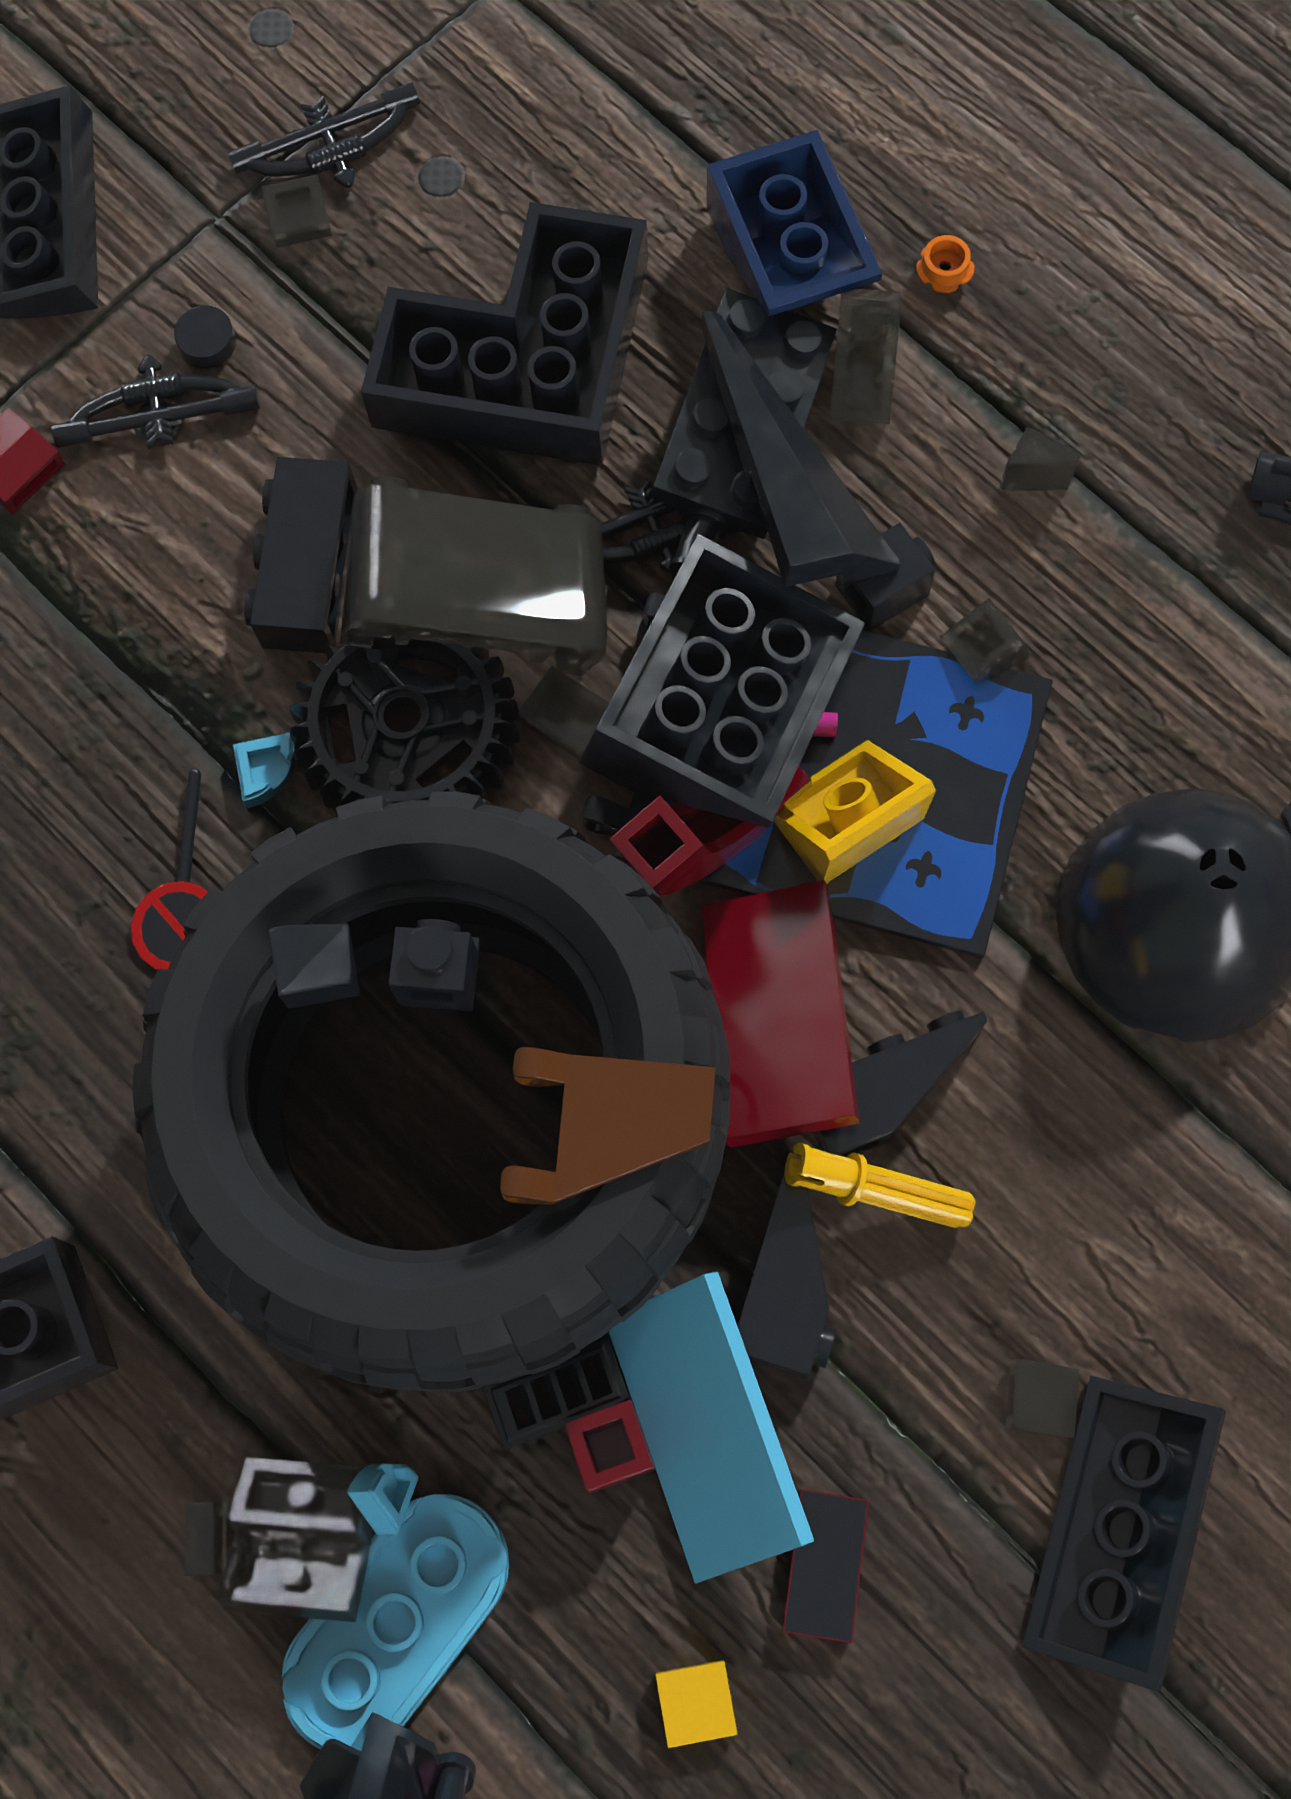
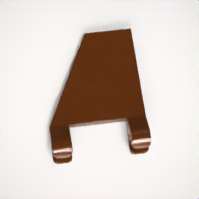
M530 1047L517 1049L514 1054L513 1072L518 1084L532 1087L564 1086L556 1172L520 1166L504 1168L500 1184L503 1199L509 1203L556 1204L709 1144L716 1067L570 1055Z

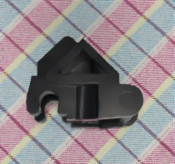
M372 1712L351 1746L337 1739H329L323 1744L301 1780L299 1787L304 1799H464V1795L474 1785L476 1767L467 1755L459 1752L438 1754L434 1742Z

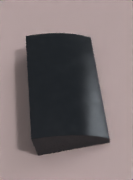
M70 85L0 104V318H40L97 309L99 307L92 110Z

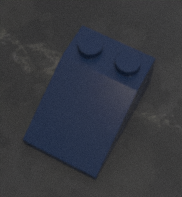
M818 130L707 164V210L727 256L768 317L881 281V269Z

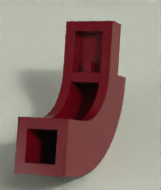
M798 766L775 817L813 785L811 778L800 766ZM659 796L609 839L658 895L663 896L678 892L706 877L766 832V829L761 825L680 804L668 805Z

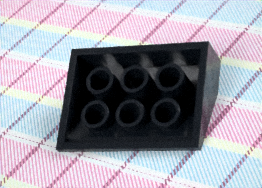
M698 534L578 763L634 793L653 798L661 796L668 802L769 827L774 820L865 622L796 585L784 587L781 577Z

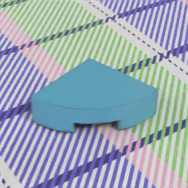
M290 733L233 744L242 800L246 808L255 807L271 799L282 790L292 776L297 763L294 751L298 747L293 743Z
M370 1464L355 1476L347 1493L377 1535L398 1534L419 1477L406 1464Z

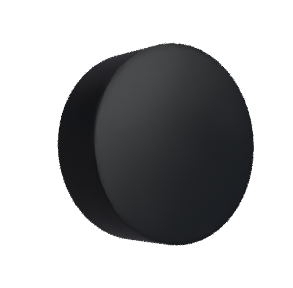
M205 305L191 308L178 319L175 325L174 338L181 355L188 363L201 368L218 366L225 362L235 350L236 334L231 321L226 313L216 307Z

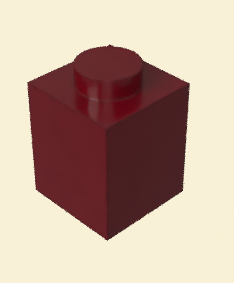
M631 1400L564 1423L588 1493H594L655 1470Z

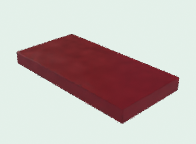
M821 880L701 906L707 972L712 982V990L721 1013L730 1055V1122L726 1140L728 1147L732 1148L860 1124L831 896L826 881Z

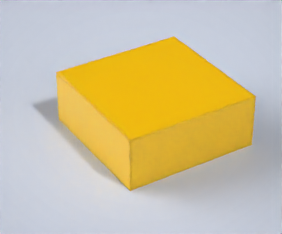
M724 1660L656 1672L668 1748L738 1735Z

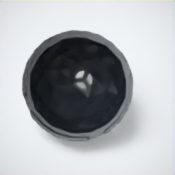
M1191 788L1154 793L1123 805L1089 832L1071 855L1063 877L1056 909V921L1061 948L1075 979L1098 1006L1122 1024L1133 1029L1142 1028L1178 1038L1179 1041L1197 1042L1224 1038L1255 1026L1279 1007L1291 992V835L1276 819L1254 803L1220 791ZM1229 852L1240 859L1243 871L1230 863ZM1206 853H1211L1214 865L1204 871L1200 870L1202 856ZM1221 878L1233 885L1234 888L1226 890L1214 888L1211 886V882Z

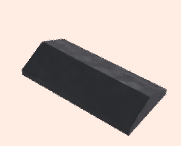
M1090 1375L1023 1648L1161 1693L1226 1414L1224 1409Z

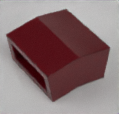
M8 408L0 415V505L13 515L65 463L60 452Z

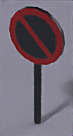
M197 768L191 769L188 777L178 881L165 883L147 893L136 907L131 923L134 947L140 958L156 970L169 968L175 952L185 939V929L182 925L196 904L208 893L200 885L190 883L201 783V771Z

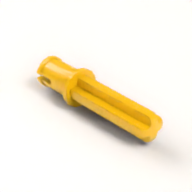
M799 1142L793 1146V1151L796 1154L789 1153L787 1157L785 1180L788 1185L801 1186L834 1195L839 1204L850 1207L858 1201L953 1228L967 1227L973 1220V1210L976 1202L970 1192L867 1164L864 1155L853 1152L847 1157L811 1148L809 1145Z

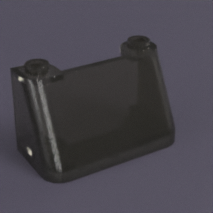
M385 476L372 478L370 485L363 486L357 490L352 505L340 644L371 648L373 646V637L388 638L392 637L393 632H395L394 644L407 646L411 639L530 654V662L543 663L552 655L554 657L553 672L578 676L585 675L605 657L608 627L602 524L598 519L590 517V510L588 508L565 504L554 507V510L418 490L408 488V483L402 479Z

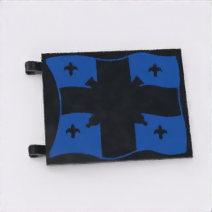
M654 593L647 598L643 620L644 627L647 630L665 595ZM866 630L861 631L824 712L838 713L836 738L812 736L799 766L811 777L866 740H869L932 780L936 792L922 821L827 883L830 890L834 919L981 959L984 958L1053 679ZM634 793L630 809L606 798L594 795L589 796L585 801L582 811L583 827L591 832L614 835L656 798ZM666 801L668 805L676 804ZM773 821L769 827H765L766 832L698 882L746 895H755L816 882L817 880ZM617 849L616 859L628 862Z

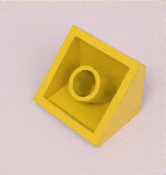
M866 740L811 776L813 785L779 813L773 821L816 880H825L826 883H829L922 821L936 790L932 780L869 740Z

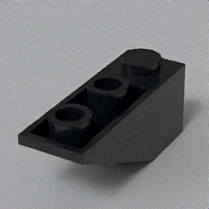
M962 1010L954 1011L928 1023L927 1029L929 1033L909 1041H905L903 1034H896L867 1047L866 1050L869 1056L852 1062L860 1124L813 1132L819 1149L847 1157L853 1152L862 1154L887 1144L980 1035L987 1022L984 1011L965 1018Z

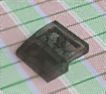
M246 1457L227 1520L235 1531V1536L216 1598L224 1610L356 1622L373 1529L352 1501L347 1491L355 1476L364 1468L363 1466Z

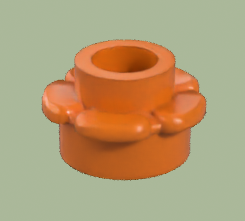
M942 235L932 239L921 251L922 259L916 265L919 279L924 284L929 283L933 290L940 293L956 291L958 285L967 284L974 274V263L970 261L971 252L968 245L962 239L952 235ZM940 265H947L951 268L945 271L940 268Z

